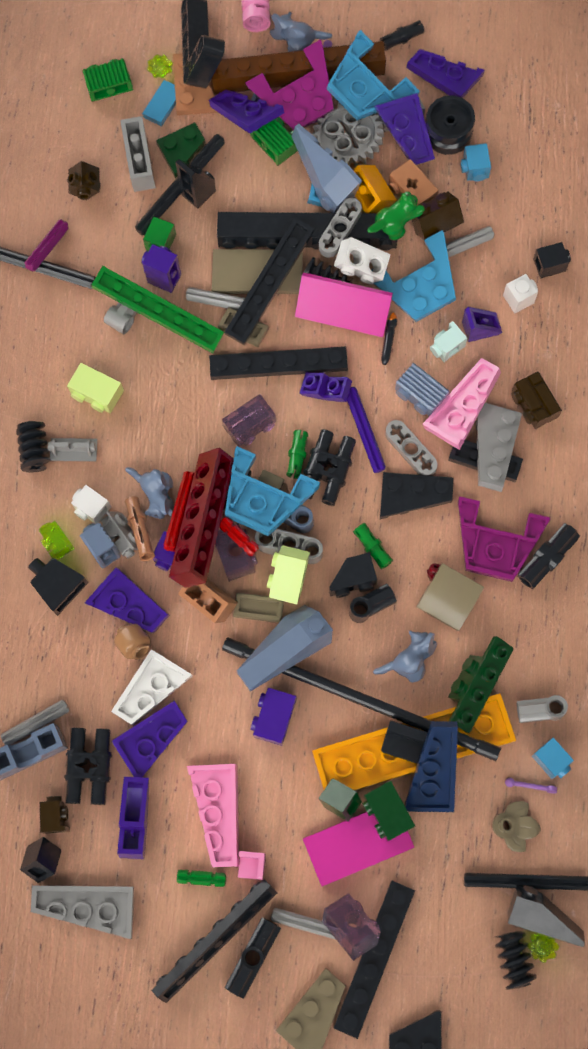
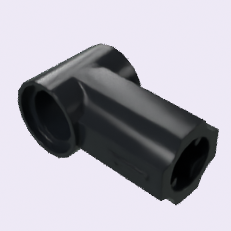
M386 583L362 597L359 596L353 599L349 608L350 618L356 623H363L374 614L397 603L391 587ZM362 605L366 608L367 612L362 615L357 614L354 611V607Z

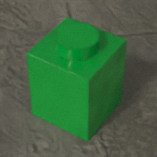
M153 217L143 238L145 249L149 251L152 244L170 249L177 235L175 225Z

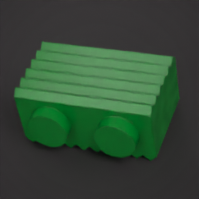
M123 58L120 60L112 59L108 63L100 64L99 66L91 65L87 69L82 70L92 102L133 91L131 79Z
M280 117L250 133L251 138L268 154L277 166L298 151L292 139L293 131H288L285 128V124Z

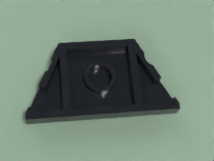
M436 1010L432 1014L390 1033L389 1049H442L441 1010Z

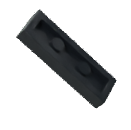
M465 440L460 450L453 446L448 461L478 471L477 444ZM511 455L505 480L516 482L523 458Z

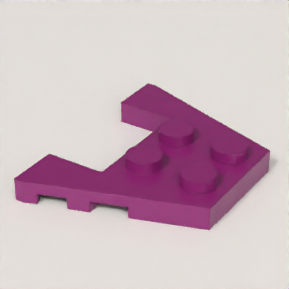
M321 39L303 49L313 71L275 93L272 92L263 73L245 83L247 88L258 96L259 99L267 101V105L273 107L276 104L282 105L284 114L279 117L293 131L297 124L305 128L334 111L332 96L327 90L329 79Z
M459 496L458 509L465 571L513 582L549 523L550 517L529 513L524 535H517L476 525L480 501Z

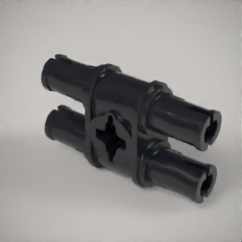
M322 429L315 448L310 450L311 455L306 469L303 470V475L316 481L322 480L327 482L322 503L335 506L340 488L345 486L349 467L352 466L350 458L356 440L349 436H343L338 453L334 455L328 452L334 433ZM330 464L332 468H329L328 471H325L324 467H327V465Z
M71 728L70 750H67L66 753L67 768L66 775H64L65 781H67V804L81 803L82 782L90 780L92 782L91 804L105 805L107 783L111 780V777H109L110 759L113 757L112 752H109L110 729H96L95 749L92 753H87L85 751L86 729ZM88 760H90V763H92L93 765L98 766L90 768L89 773H87V771L84 768L80 767L86 765L88 763Z

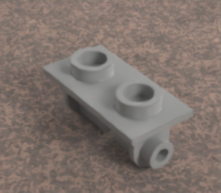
M51 438V442H48L50 461L96 462L98 439Z
M107 511L106 514L108 516L101 520L102 526L111 539L117 536L120 537L114 543L121 555L129 559L135 554L133 550H138L133 531L127 524V518L122 513Z

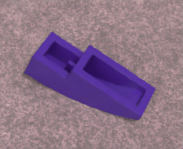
M124 777L119 817L120 831L117 850L119 858L145 859L149 778Z

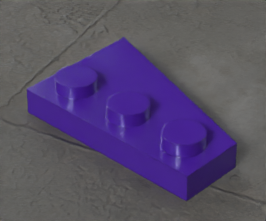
M419 49L408 61L406 67L447 95L461 98L473 88L485 72L481 68H477V70L468 68L462 62L455 64L446 61L445 57Z
M225 90L209 99L212 109L249 134L284 114L282 105L276 104L273 107L267 105V101L261 99L255 102L248 100L247 95Z
M418 93L374 106L408 160L411 159L415 165L435 159Z
M117 567L85 602L87 605L128 623L138 624L142 629L151 633H155L170 616Z
M173 701L112 740V743L134 777H143L187 723V720L176 702Z

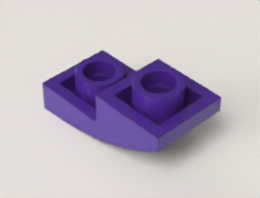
M305 373L299 394L315 399L347 402L352 380L348 377H328L325 373Z

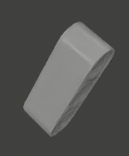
M276 529L269 535L272 537V541L269 544H262L260 539L265 535L258 531L255 534L256 544L263 553L274 555L275 552L279 553L285 542L292 541L296 544L294 547L296 549L306 551L309 547H315L319 550L316 555L309 556L308 564H316L323 557V546L318 539Z

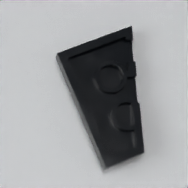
M383 472L380 520L388 518V516L402 515L422 508L427 509L452 503L454 478Z

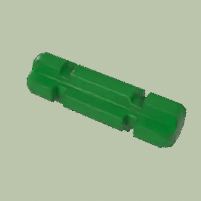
M178 870L177 883L188 884L190 882L191 885L204 886L214 884L216 887H224L226 885V874Z

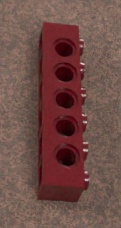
M220 447L199 454L169 573V578L185 588L206 583L234 462V458Z

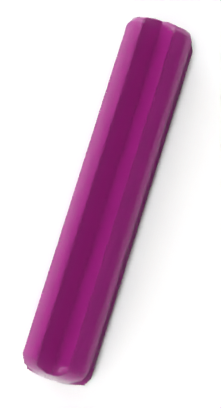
M58 220L25 261L27 270L32 272L37 270L69 229L66 221Z

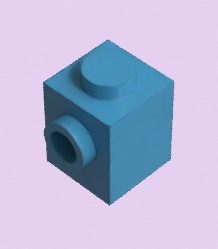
M487 143L465 146L463 159H461V171L466 173L467 181L474 180L479 182L488 179L491 163Z
M554 737L532 755V758L551 779L557 775L560 779L572 769L569 765L574 761Z

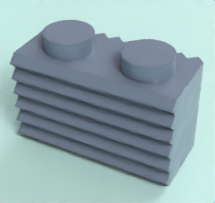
M412 363L408 370L403 373L395 386L396 394L402 400H409L414 404V408L421 415L427 414L428 417L450 392L415 363Z
M92 523L83 529L80 537L102 569L120 558L121 554L101 523Z

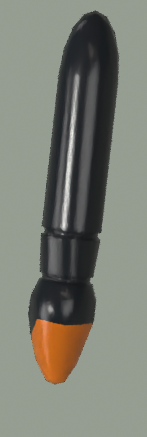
M391 313L386 323L387 329L381 356L383 365L389 362L395 327L397 326V316L395 313Z

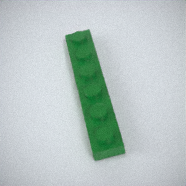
M103 265L91 285V288L212 354L224 334L222 330Z

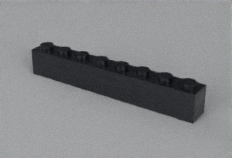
M218 212V247L226 249L245 247L248 249L268 247L269 249H276L296 217L315 230L305 248L319 250V240L336 213ZM361 213L359 220L347 237V239L352 237L381 250L397 248V240H391L382 230L368 233L367 229L375 223L377 213ZM338 223L334 226V229L337 232H344L347 227L343 223ZM333 236L331 242L328 245L325 244V248L333 247V240L335 239Z

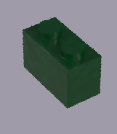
M391 781L364 795L365 801L362 802V805L368 816L373 815L378 824L374 825L381 839L385 837L388 842L415 827Z

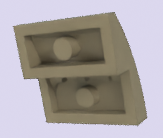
M442 563L416 607L459 631L484 587Z

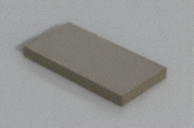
M213 249L212 292L248 294L275 249ZM303 251L276 294H299Z

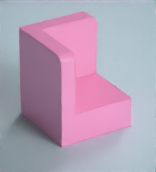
M239 851L238 878L263 880L266 854Z

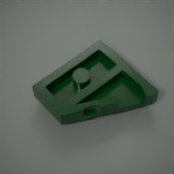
M195 122L156 140L157 146L175 178L178 177L175 162L180 159L190 163L195 153L199 152L205 145V139Z

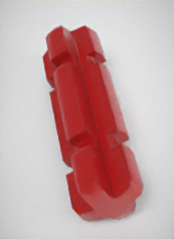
M225 517L221 520L219 528L224 533L227 532L228 536L240 548H244V551L249 556H253L258 551L259 546L253 540L250 541V537L237 525L234 526V522L230 518Z

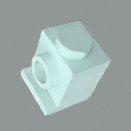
M452 321L449 323L447 331L442 330L434 337V344L430 346V350L436 358L440 357L445 362L466 346L467 337Z

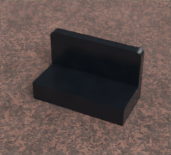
M390 720L381 752L418 764L428 732Z

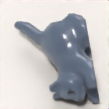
M291 12L282 16L276 13L271 16L275 28L270 30V34L276 40L288 41L289 52L303 50L310 46L314 39L326 40L333 36L331 33L313 30L305 22L292 20Z
M126 467L125 471L140 483L142 490L150 501L149 509L144 512L145 515L158 519H163L167 514L171 517L174 503L167 494L168 490L173 487V480L170 475L157 469L140 475L135 469Z
M410 630L411 644L409 647L400 652L394 661L374 669L373 673L375 675L385 674L394 670L412 683L420 681L425 674L424 660L433 655L437 646V642L433 641L435 634L432 632L429 634L427 632H412Z

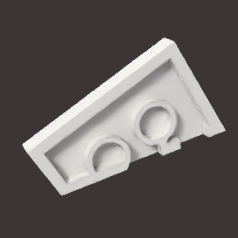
M151 649L111 712L134 725L193 675Z

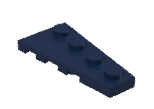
M431 721L404 804L408 812H454L457 721Z

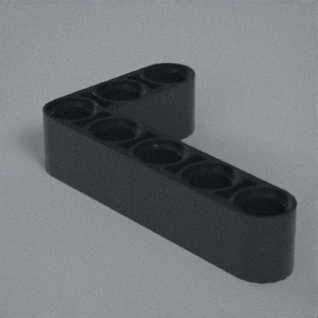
M183 0L181 6L183 83L206 89L223 58L225 41L209 37L207 0Z

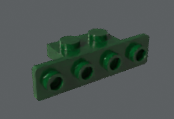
M497 636L492 638L483 657L470 655L465 660L458 679L451 686L448 698L458 704L449 721H457L458 728L466 733L471 732L514 650L511 645Z

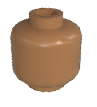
M125 624L121 626L114 640L116 647L125 658L135 660L143 658L149 652L151 643L150 637L138 624Z

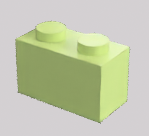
M80 363L67 385L72 398L79 402L86 401L91 404L93 409L99 412L106 411L110 414L124 392L121 382L83 363Z
M282 545L279 553H274L271 566L275 567L274 574H270L267 588H270V598L293 604L298 603L310 552Z

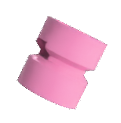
M241 0L243 27L251 32H261L268 29L271 23L269 0Z

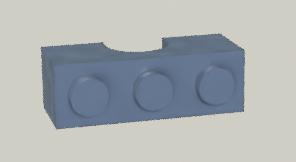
M52 723L31 733V737L15 745L7 744L1 747L0 781L67 750L68 746L59 726Z

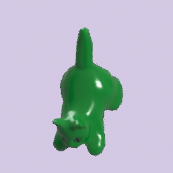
M406 191L402 193L401 197L394 204L381 209L377 213L375 223L367 231L368 233H375L382 230L391 240H398L406 232L405 224L421 216L425 211L424 206L417 205V197Z

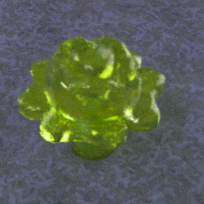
M155 55L153 59L148 60L149 66L147 71L152 73L154 78H165L168 73L172 72L173 62L168 60L166 55Z
M540 933L530 936L532 942L528 943V949L531 951L533 959H539L542 963H545L548 959L556 958L555 951L559 949V945L555 942V938Z

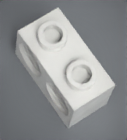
M351 237L341 241L334 267L341 269V273L345 275H355L361 278L360 281L366 284H373L383 280L391 254ZM350 253L354 257L353 263L350 261ZM370 262L373 265V272L370 270L369 267Z

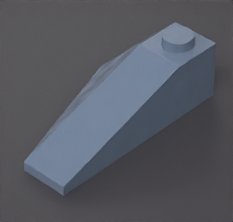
M297 124L294 128L292 139L323 208L331 213H336L344 200L355 197L362 180L345 161L341 160L338 162L332 157L333 152L328 147L322 149L317 138L300 124Z
M304 605L286 615L239 667L237 674L249 691H252L331 644L333 629L319 611Z

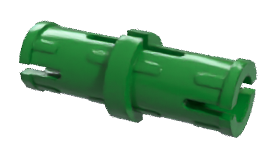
M301 430L294 431L292 448L288 452L290 459L286 476L291 478L292 474H294V479L299 478L303 460L306 459L307 455L305 448L308 432L303 431V435H301Z
M366 523L359 525L353 531L365 547L364 551L366 553L370 552V555L381 570L393 562V559L381 545V540L372 534Z

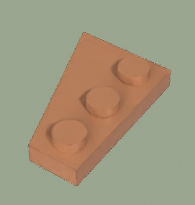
M182 53L173 54L177 115L218 113L209 104V99L214 97L210 85L204 89L184 84Z

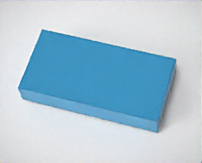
M166 80L162 82L143 111V118L162 127L176 105L174 84Z

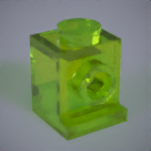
M56 521L48 522L40 527L39 532L43 536L40 542L52 558L59 560L75 549Z

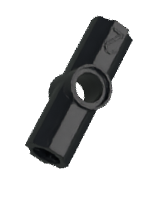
M564 523L549 541L546 540L533 555L534 558L519 573L517 577L521 582L533 590L549 571L552 572L565 557L564 554L577 542L580 537L577 530L571 525Z
M263 917L261 918L225 985V989L242 999L245 998L281 927ZM250 950H255L260 955V962L257 965H250L246 960V955Z

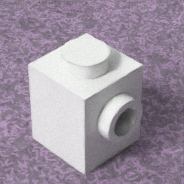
M524 274L506 284L503 297L513 312L517 313L534 304L538 294V287L532 279L530 280Z
M87 485L75 492L71 502L75 508L74 513L84 521L88 518L95 524L99 523L111 508L107 499Z

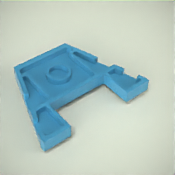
M362 30L357 33L344 59L327 85V90L356 120L377 113L374 108L376 105L415 93L419 94L420 92L407 77L389 91L360 61L374 46V43Z
M443 230L424 240L434 258L433 262L393 283L387 271L382 281L373 283L379 290L393 293L392 300L415 322L456 301Z
M236 446L225 517L269 536L319 489L320 482L300 474L291 493L288 494L247 476L256 459V454Z

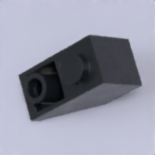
M370 552L346 558L329 587L330 597L336 595V598H342L350 595V591L359 589L360 592H365L373 589L374 585H377V576Z

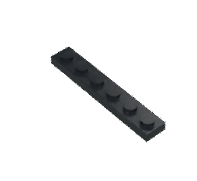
M296 217L293 219L226 328L225 335L245 346L315 231L313 227Z
M346 346L209 355L211 380L348 371Z
M265 879L256 883L243 900L233 905L231 912L224 919H220L214 924L213 930L206 937L200 938L187 955L178 959L175 967L168 974L158 979L156 986L151 990L155 996L167 1003L277 894L276 890Z
M391 880L333 1027L334 1029L358 1039L415 890Z

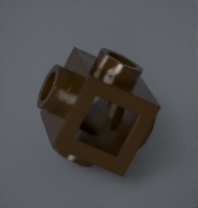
M80 161L68 169V193L77 196L81 200H88L99 193L101 186L99 167Z

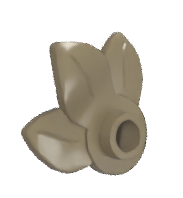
M524 801L509 804L505 812L498 814L492 823L494 833L498 837L503 838L507 847L515 852H525V839L534 838L541 831L538 822L532 817L527 816L529 804ZM504 821L508 823L507 830L503 828Z

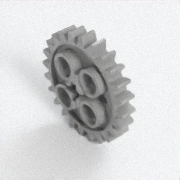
M338 103V109L334 108V111L324 116V119L320 118L317 120L318 125L313 126L314 133L312 135L317 138L319 146L322 149L328 147L333 152V158L338 162L343 160L349 166L351 163H354L355 167H357L359 161L367 164L366 157L373 159V152L379 153V145H383V123L380 121L378 114H372L356 120L340 103ZM339 122H342V123H343V125H344V127H345V130H346L345 133H344V129H343L342 124H340ZM351 137H352L353 143H354V145L357 147V149L354 148V146L352 145V141H351V139H350Z

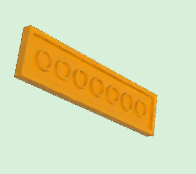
M500 693L489 696L470 733H466L458 728V732L496 746L516 741ZM456 707L423 717L431 721H449ZM400 723V724H403V725H406V726L415 728V727L410 726V725H408V724ZM388 727L312 750L323 790L331 779H336L354 791L414 773L417 764L381 752ZM457 745V759L476 754L472 750Z

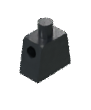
M36 558L28 567L36 575L30 583L57 616L89 583L83 575L55 558H52L47 564Z

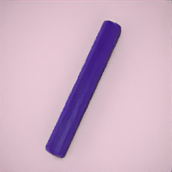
M351 387L347 398L351 413L373 472H382L385 470V463L357 388Z

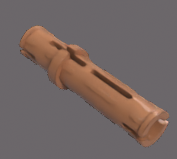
M131 496L125 500L129 515L127 521L132 526L140 560L150 561L155 557L145 523L147 518L145 513L142 512L139 498ZM140 534L143 536L144 543H142Z

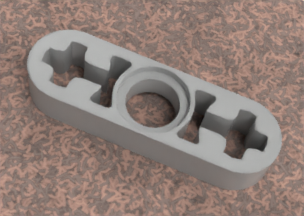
M355 198L344 200L319 240V252L324 257H334L339 251L341 241L347 239L356 225L362 212V205L359 200ZM352 206H353V207H355V211H352V212L350 213L349 219H348V218H346L347 213H348V209H351ZM338 223H343L347 229L344 232H337L334 226ZM333 236L335 238L333 240V247H329L328 249H326L325 244L328 245L331 242Z
M393 420L389 422L385 432L387 440L418 475L433 476L438 465L435 457L402 421ZM392 428L395 430L401 429L400 436L405 439L401 445L399 444L401 438L397 434L391 435ZM412 443L417 446L418 451L415 454H408L404 448L407 444ZM421 453L424 454L421 458L424 463H431L430 471L427 468L422 469L423 463L419 459Z

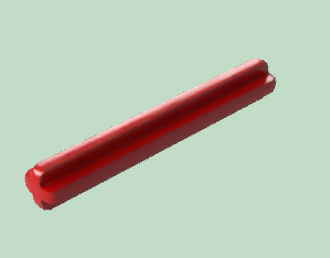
M185 471L164 541V549L166 551L174 552L176 549L194 472Z

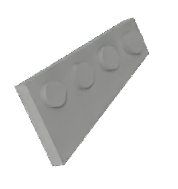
M485 403L476 420L478 486L502 492L522 413Z
M32 886L31 912L132 939L134 887Z

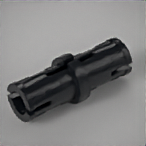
M418 20L408 26L398 27L393 33L381 37L380 41H383L384 49L387 51L401 43L403 45L408 43V40L424 34L425 29L421 21Z

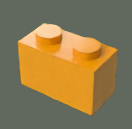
M358 165L353 170L362 180L355 197L360 201L365 213H378L381 209L390 207L397 201L375 165Z

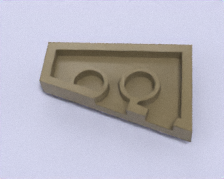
M325 968L277 1028L276 1032L295 1049H322L345 985Z

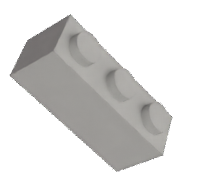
M142 116L120 120L134 192L156 188Z

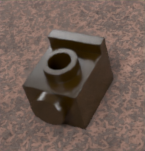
M62 796L47 797V801L39 802L40 833L70 832V827L65 826V821H68V807L64 806Z

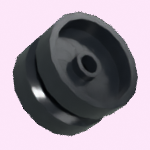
M454 95L436 99L429 106L426 114V127L432 149L444 155H452L463 151L465 146L470 144L475 125V111L471 104L465 99Z

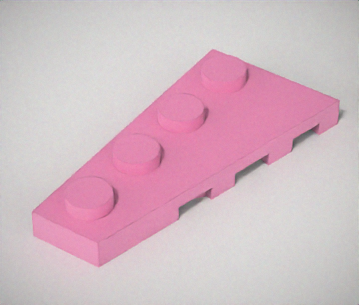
M481 358L423 423L424 429L460 450L501 374L500 368Z
M237 764L187 766L193 784L194 797H196L199 808V817L205 832L204 836L212 867L239 866Z

